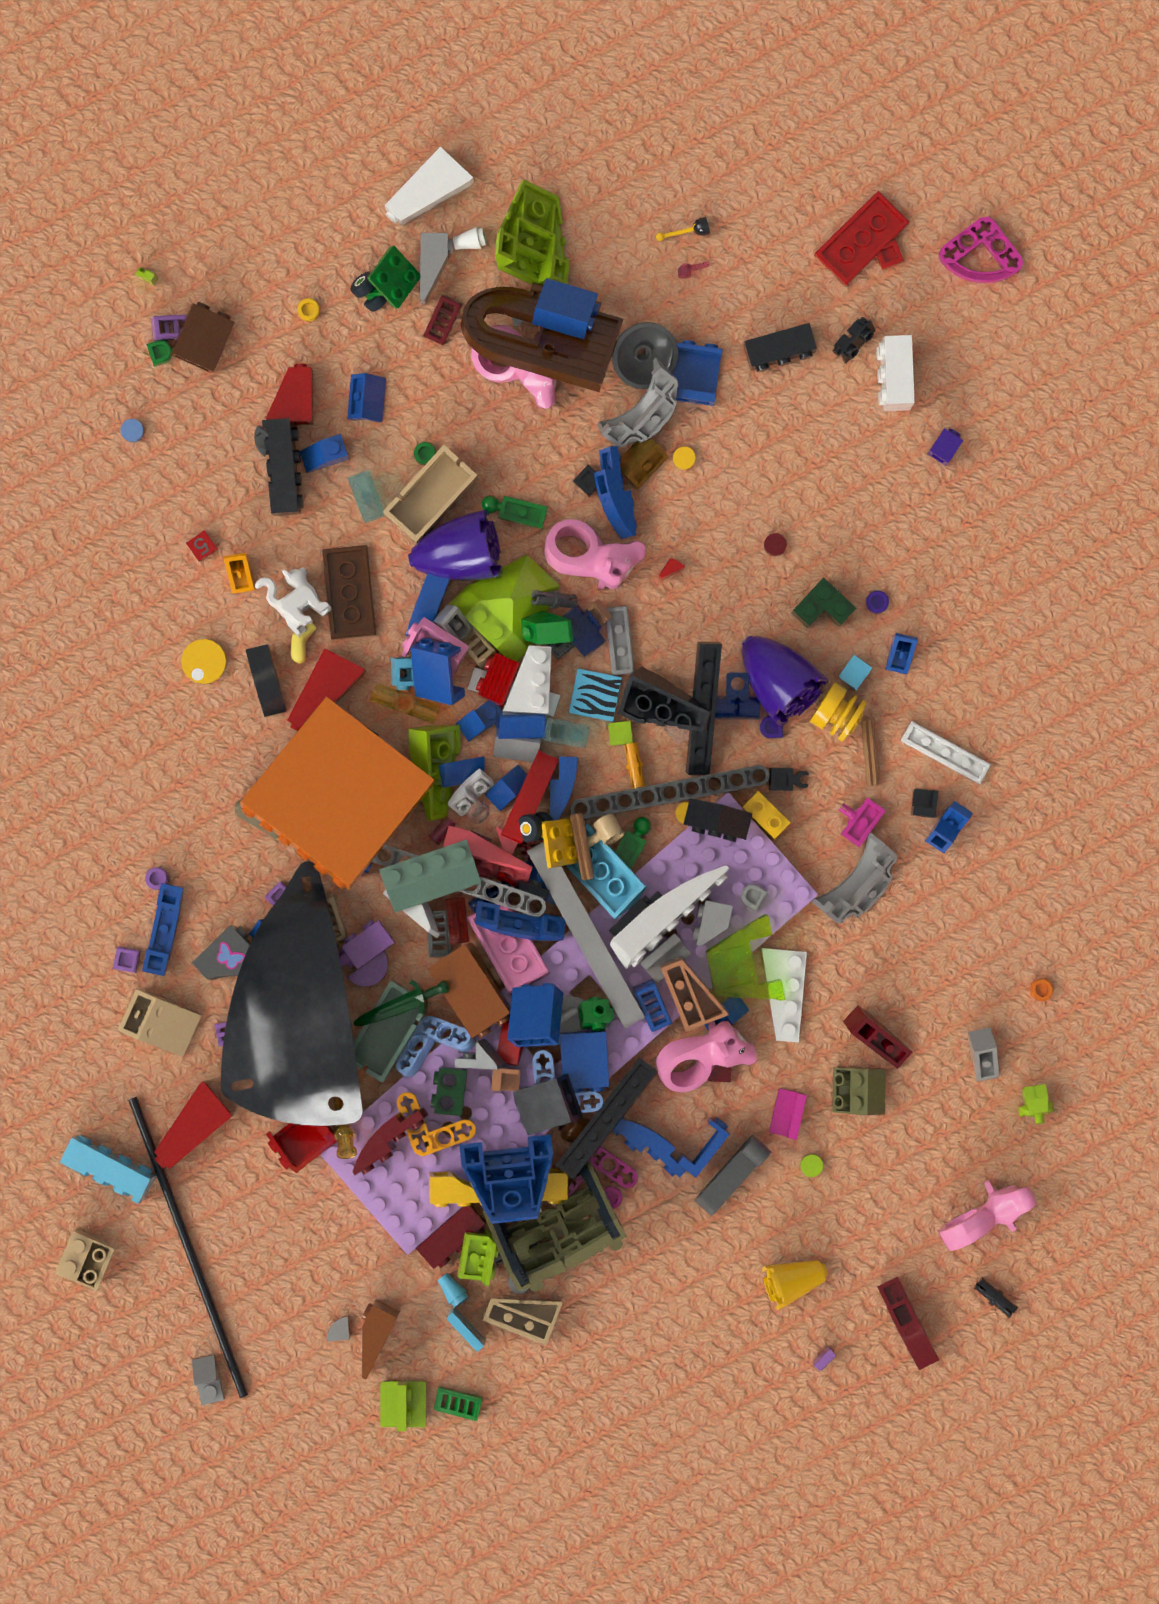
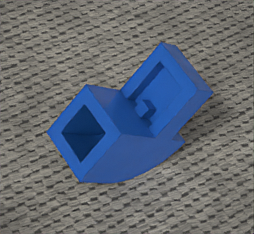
M953 801L942 813L925 841L942 853H945L955 841L960 830L970 820L973 813Z

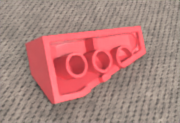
M448 826L443 847L467 839L480 877L487 879V876H497V873L503 872L507 878L514 882L518 880L528 882L532 866L471 831L464 830L461 827Z

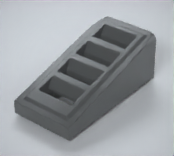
M431 911L434 918H444V922H438L436 925L437 927H445V931L439 932V936H446V940L433 941L434 936L427 932L429 958L445 957L452 953L449 930L450 920L448 921L449 911ZM446 945V950H433V946Z

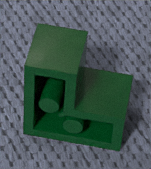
M823 577L793 609L791 614L808 628L823 612L840 627L857 608Z

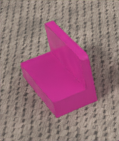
M780 1088L777 1093L769 1132L797 1140L807 1095Z

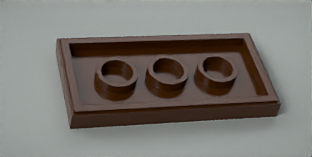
M367 545L322 549L327 603L331 606V611L328 612L331 640L376 635Z

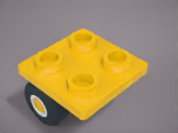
M545 812L535 813V815H523L519 818L518 822L524 842L544 839L548 868L578 862L570 818L553 820Z

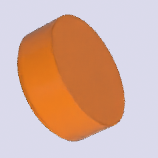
M1036 979L1030 985V994L1035 1000L1046 1001L1053 994V985L1047 979Z

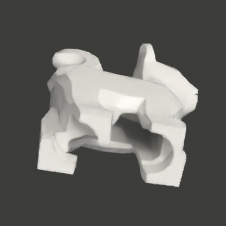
M303 567L292 569L288 572L286 570L282 571L285 581L295 590L280 600L275 597L277 592L275 581L267 577L257 580L255 588L268 587L266 596L268 603L281 614L297 637H300L307 631L304 626L313 622L309 615L304 616L302 614L309 607L323 617L331 611V606L326 602H321L315 589L307 582V570Z

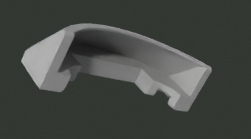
M656 357L653 360L654 369L651 372L652 379L641 400L626 413L610 420L600 421L597 424L601 435L618 447H626L630 443L637 441L641 443L648 440L661 430L674 412L677 403L678 381Z
M870 833L864 853L852 873L836 888L814 898L812 902L837 924L844 923L845 919L852 915L855 917L860 916L871 908L887 889L893 877L890 871L892 865L897 862V854Z

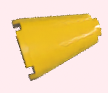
M819 1260L770 1264L762 1268V1272L766 1271L767 1277L763 1278L767 1294L771 1303L776 1301L778 1304L775 1306L777 1310L783 1309L826 1281V1276H828L825 1264L820 1263Z

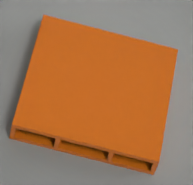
M326 697L243 797L240 805L242 807L241 811L251 819L255 817L261 822L259 825L265 831L276 833L279 836L277 839L287 847L289 845L297 850L295 853L305 861L307 859L311 860L318 872L323 875L329 874L333 878L332 882L341 889L345 887L350 890L432 788L435 780Z

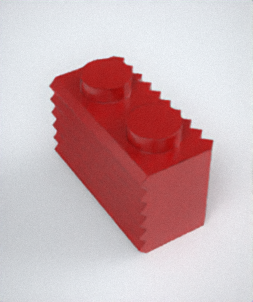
M497 653L494 654L493 658L489 656L484 669L488 670L485 678L480 677L475 689L479 691L478 697L503 707L520 668V663Z

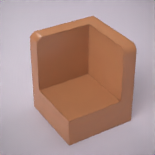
M504 1067L493 1070L491 1091L518 1090L520 1087L521 1069Z

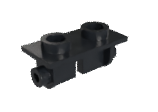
M864 317L857 319L847 330L852 337L849 338L843 334L833 345L834 349L832 351L837 356L841 355L845 364L858 354L859 349L865 342L872 339L876 330L871 320L867 321Z

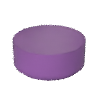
M154 867L146 873L145 881L151 889L160 890L161 883L168 884L169 876L163 868Z

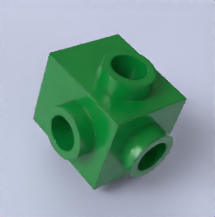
M592 997L588 1001H582L578 1007L581 1030L603 1031L614 1019L613 1006H609L608 999Z

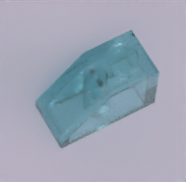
M369 470L348 477L347 479L364 523L384 517V509Z

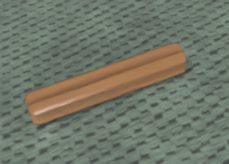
M863 719L861 727L866 781L868 786H874L879 784L874 720Z
M575 813L570 815L580 875L582 880H590L594 878L584 818L582 813Z

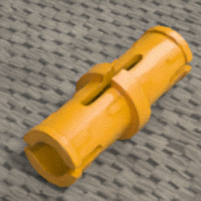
M638 742L625 744L626 770L629 771L631 789L646 787L642 769L644 764L640 759Z

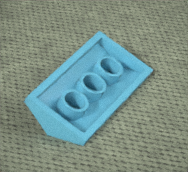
M587 823L585 825L586 835L589 838L596 831L590 824ZM601 840L589 848L594 878L582 880L578 862L566 866L614 919H617L637 903L647 886L609 845H604Z

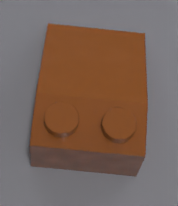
M375 1300L373 1305L369 1303L361 1319L365 1320L362 1326V1378L365 1380L400 1311L378 1300Z

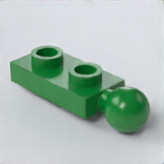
M491 495L484 497L481 502L482 509H487L490 514L500 511L498 519L538 529L543 528L548 508L547 506L507 496L503 497L502 503Z
M639 817L634 821L633 828L635 831L631 833L627 830L615 851L630 869H632L647 842L641 838L642 835L647 834L651 830V822L646 817Z

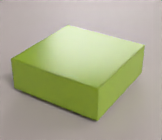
M630 721L608 723L610 746L633 743Z

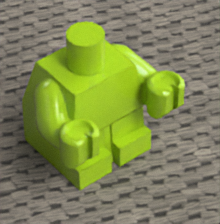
M1046 1084L1023 1087L1022 1098L1024 1105L1018 1108L1019 1116L1035 1117L1036 1125L1044 1124V1115L1054 1112L1053 1102L1048 1101Z

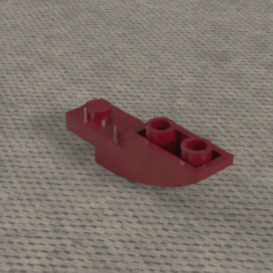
M423 1107L406 1119L399 1112L385 1122L361 1150L353 1168V1174L356 1175L362 1172L365 1175L375 1168L373 1163L380 1159L383 1163L392 1157L391 1151L397 1148L395 1143L406 1136L404 1131L410 1127L415 1130L425 1123L423 1118L429 1115Z
M896 1277L877 1286L887 1306L886 1308L918 1369L921 1370L939 1361L940 1359L899 1278Z

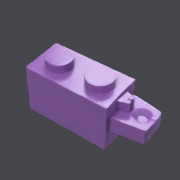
M372 919L362 927L364 931L358 936L353 933L343 940L345 945L338 951L341 954L339 957L341 967L348 964L350 968L355 965L359 969L395 943L380 920L374 922Z

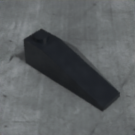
M640 667L629 676L618 714L637 723L645 724L647 722L657 724V726L669 725L676 726L679 729L704 732L711 710L664 677L644 667Z

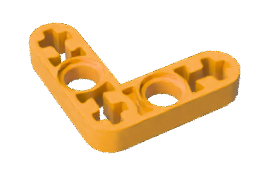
M404 1092L397 1099L398 1110L405 1119L408 1117H405L404 1113L409 1111L407 1106L401 1105V1102L404 1101V1096H407L408 1099H413L414 1102L411 1103L412 1111L421 1109L417 1097L412 1092ZM423 1118L425 1123L421 1125L420 1129L412 1130L409 1128L406 1130L414 1152L417 1155L426 1156L473 1138L476 1133V1125L469 1119H462L429 1132L425 1118ZM463 1123L472 1127L469 1131L470 1135L466 1136L465 1133L457 1135L459 1140H455L451 1127L455 1126V1131L462 1129ZM423 1130H425L426 1135H421L424 1142L428 1141L429 1143L426 1147L427 1151L424 1152L422 1148H417V1145L420 1143L418 1136L415 1139L412 1137V1134H419ZM441 1131L450 1133L451 1140L449 1143L442 1144L439 1142L438 1134Z

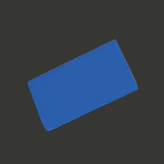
M484 756L438 765L442 787L462 784L479 768L484 772Z

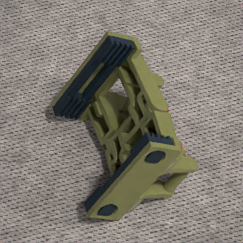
M591 1161L580 1172L587 1187L568 1197V1200H563L562 1203L557 1204V1208H550L540 1212L538 1219L522 1220L507 1227L505 1222L491 1224L485 1210H483L506 1270L519 1292L529 1287L534 1292L540 1291L544 1286L542 1280L552 1278L554 1275L566 1271V1267L573 1268L597 1253L603 1252V1249L608 1246L613 1251L622 1248V1239L627 1236ZM589 1214L592 1216V1217L589 1218V1219H583L584 1217L588 1216ZM565 1235V1238L559 1240V1237ZM547 1239L546 1241H544V1242L538 1244L537 1246H535V1247L529 1249V1245L534 1244V1243H536V1242H539V1241H541V1240Z

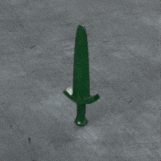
M411 980L409 984L415 988L414 990L361 1015L354 1021V1025L357 1027L369 1025L419 1008L418 1013L426 1015L428 1008L427 998L436 996L439 993H448L450 990L449 983L442 980L437 986L424 991L417 982Z

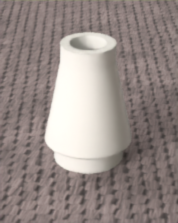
M475 227L458 236H454L453 244L455 250L482 249L483 246H486L487 237L484 228L478 229V227Z

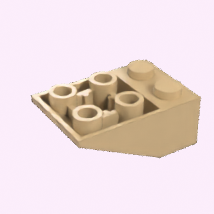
M138 988L133 994L117 1031L184 1057L202 1015Z

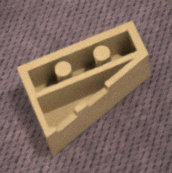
M490 1299L482 1321L547 1345L563 1302Z

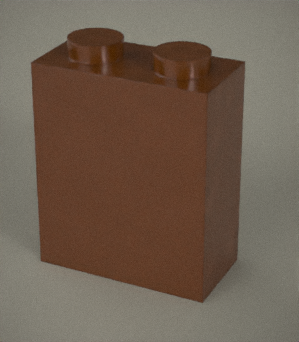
M192 303L170 355L209 373H213L235 322L230 320L231 316L218 311L216 314L210 311V307L204 303Z

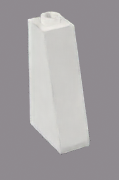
M439 147L385 204L386 216L393 223L398 221L403 226L470 187L474 183L473 177L445 150Z

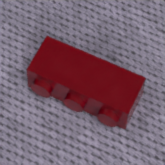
M472 1205L462 1207L416 1247V1250L433 1269L437 1266L442 1268L451 1260L448 1256L454 1251L457 1253L462 1251L465 1232L482 1233L485 1230L483 1226L486 1221Z

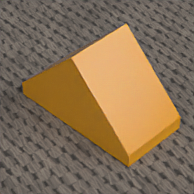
M247 553L223 556L232 594L253 591L254 582L249 555Z

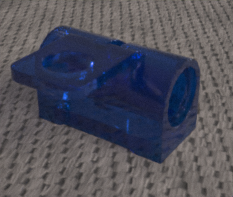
M577 605L562 616L571 620L574 640L572 642L584 658L606 642V639L599 632L602 629L601 625L588 609L584 613L580 606Z
M727 673L726 696H717L715 720H759L760 701L756 696H749V674ZM737 677L744 681V687L739 691L731 687V681Z

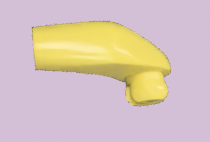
M313 623L304 626L307 631L300 637H297L295 633L292 635L291 658L298 664L306 661V642L316 630Z

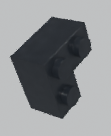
M690 798L683 825L692 827V832L705 835V831H708V835L721 838L723 834L724 840L736 842L737 838L746 840L753 813L722 804Z

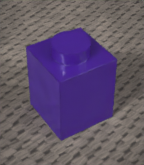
M944 428L927 454L947 466L963 442L960 438L961 435L951 428L949 430Z

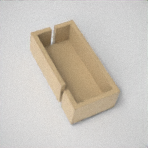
M443 445L400 492L404 500L401 502L396 496L383 513L417 544L478 480V475L463 461L460 463L459 458Z

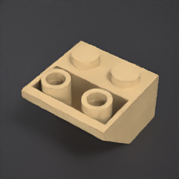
M77 1228L72 1231L55 1274L98 1291L115 1248L99 1237Z

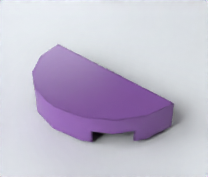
M385 951L381 952L347 978L360 986H372L379 983L385 977L388 969V957Z

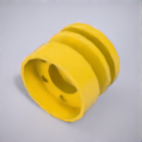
M834 682L809 722L820 729H823L830 722L833 724L830 735L833 736L838 728L842 731L837 739L843 742L855 730L862 719L867 701L862 699L858 706L855 707L853 704L858 696H852L847 702L844 700L847 689Z

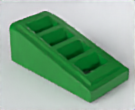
M438 1387L433 1410L477 1421L483 1396ZM443 1394L448 1395L446 1406H441ZM452 1396L457 1397L455 1408H450ZM461 1399H465L463 1410H459ZM470 1401L474 1402L472 1412H468Z

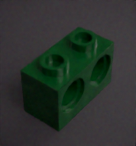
M440 1066L439 1071L434 1072L433 1085H437V1092L432 1094L431 1108H435V1114L462 1116L467 1069ZM445 1074H453L456 1077V1083L452 1086L446 1085L443 1080ZM445 1096L451 1097L454 1101L453 1107L449 1109L444 1108L441 1105V1099Z

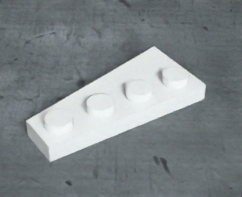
M761 948L775 1040L799 1043L807 952Z

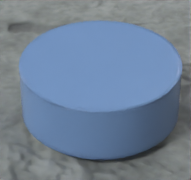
M128 419L121 426V435L128 442H137L144 435V427L138 420Z

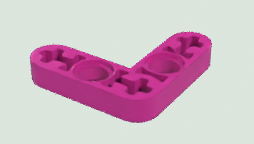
M601 1146L596 1153L600 1155L601 1151L606 1154L600 1158L599 1164L594 1162L597 1158L593 1156L590 1160L592 1165L624 1188L633 1187L638 1181L636 1171ZM606 1158H612L616 1163L615 1168L611 1171L605 1170L602 1166ZM620 1164L624 1166L621 1169L622 1172L625 1174L633 1173L631 1177L634 1180L632 1182L627 1181L623 1183L624 1178L619 1173L617 1177L613 1176L618 1171ZM582 1175L577 1176L575 1180L578 1182L575 1185L573 1182L569 1184L568 1189L570 1192L568 1197L574 1194L583 1181Z

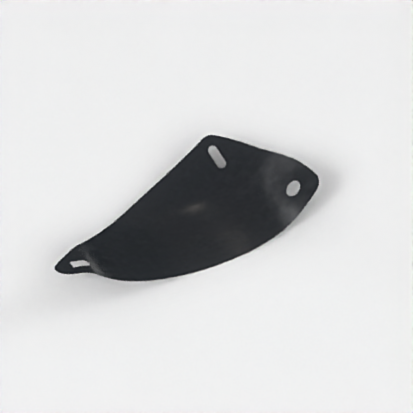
M305 861L298 867L280 898L265 916L242 962L234 987L225 1028L221 1064V1091L226 1098L237 1105L270 1119L312 1126L350 1124L357 1122L363 1112L344 978L322 880L319 872L314 868L315 864ZM310 876L311 890L304 892L302 877ZM245 1079L253 1081L251 1088L238 1091L231 1089L233 1082ZM330 1098H341L344 1103L343 1107L337 1111L330 1109L328 1106Z

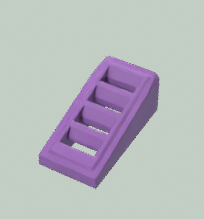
M186 314L153 316L151 319L153 341L176 339L179 333L178 321L183 323ZM169 322L173 324V333L169 331ZM159 323H163L164 334H160Z

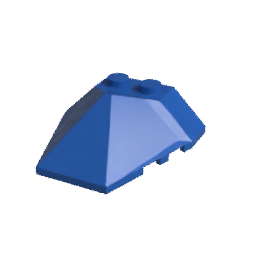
M551 1134L528 1137V1147L483 1152L482 1142L459 1145L461 1166L491 1224L538 1219L553 1160Z

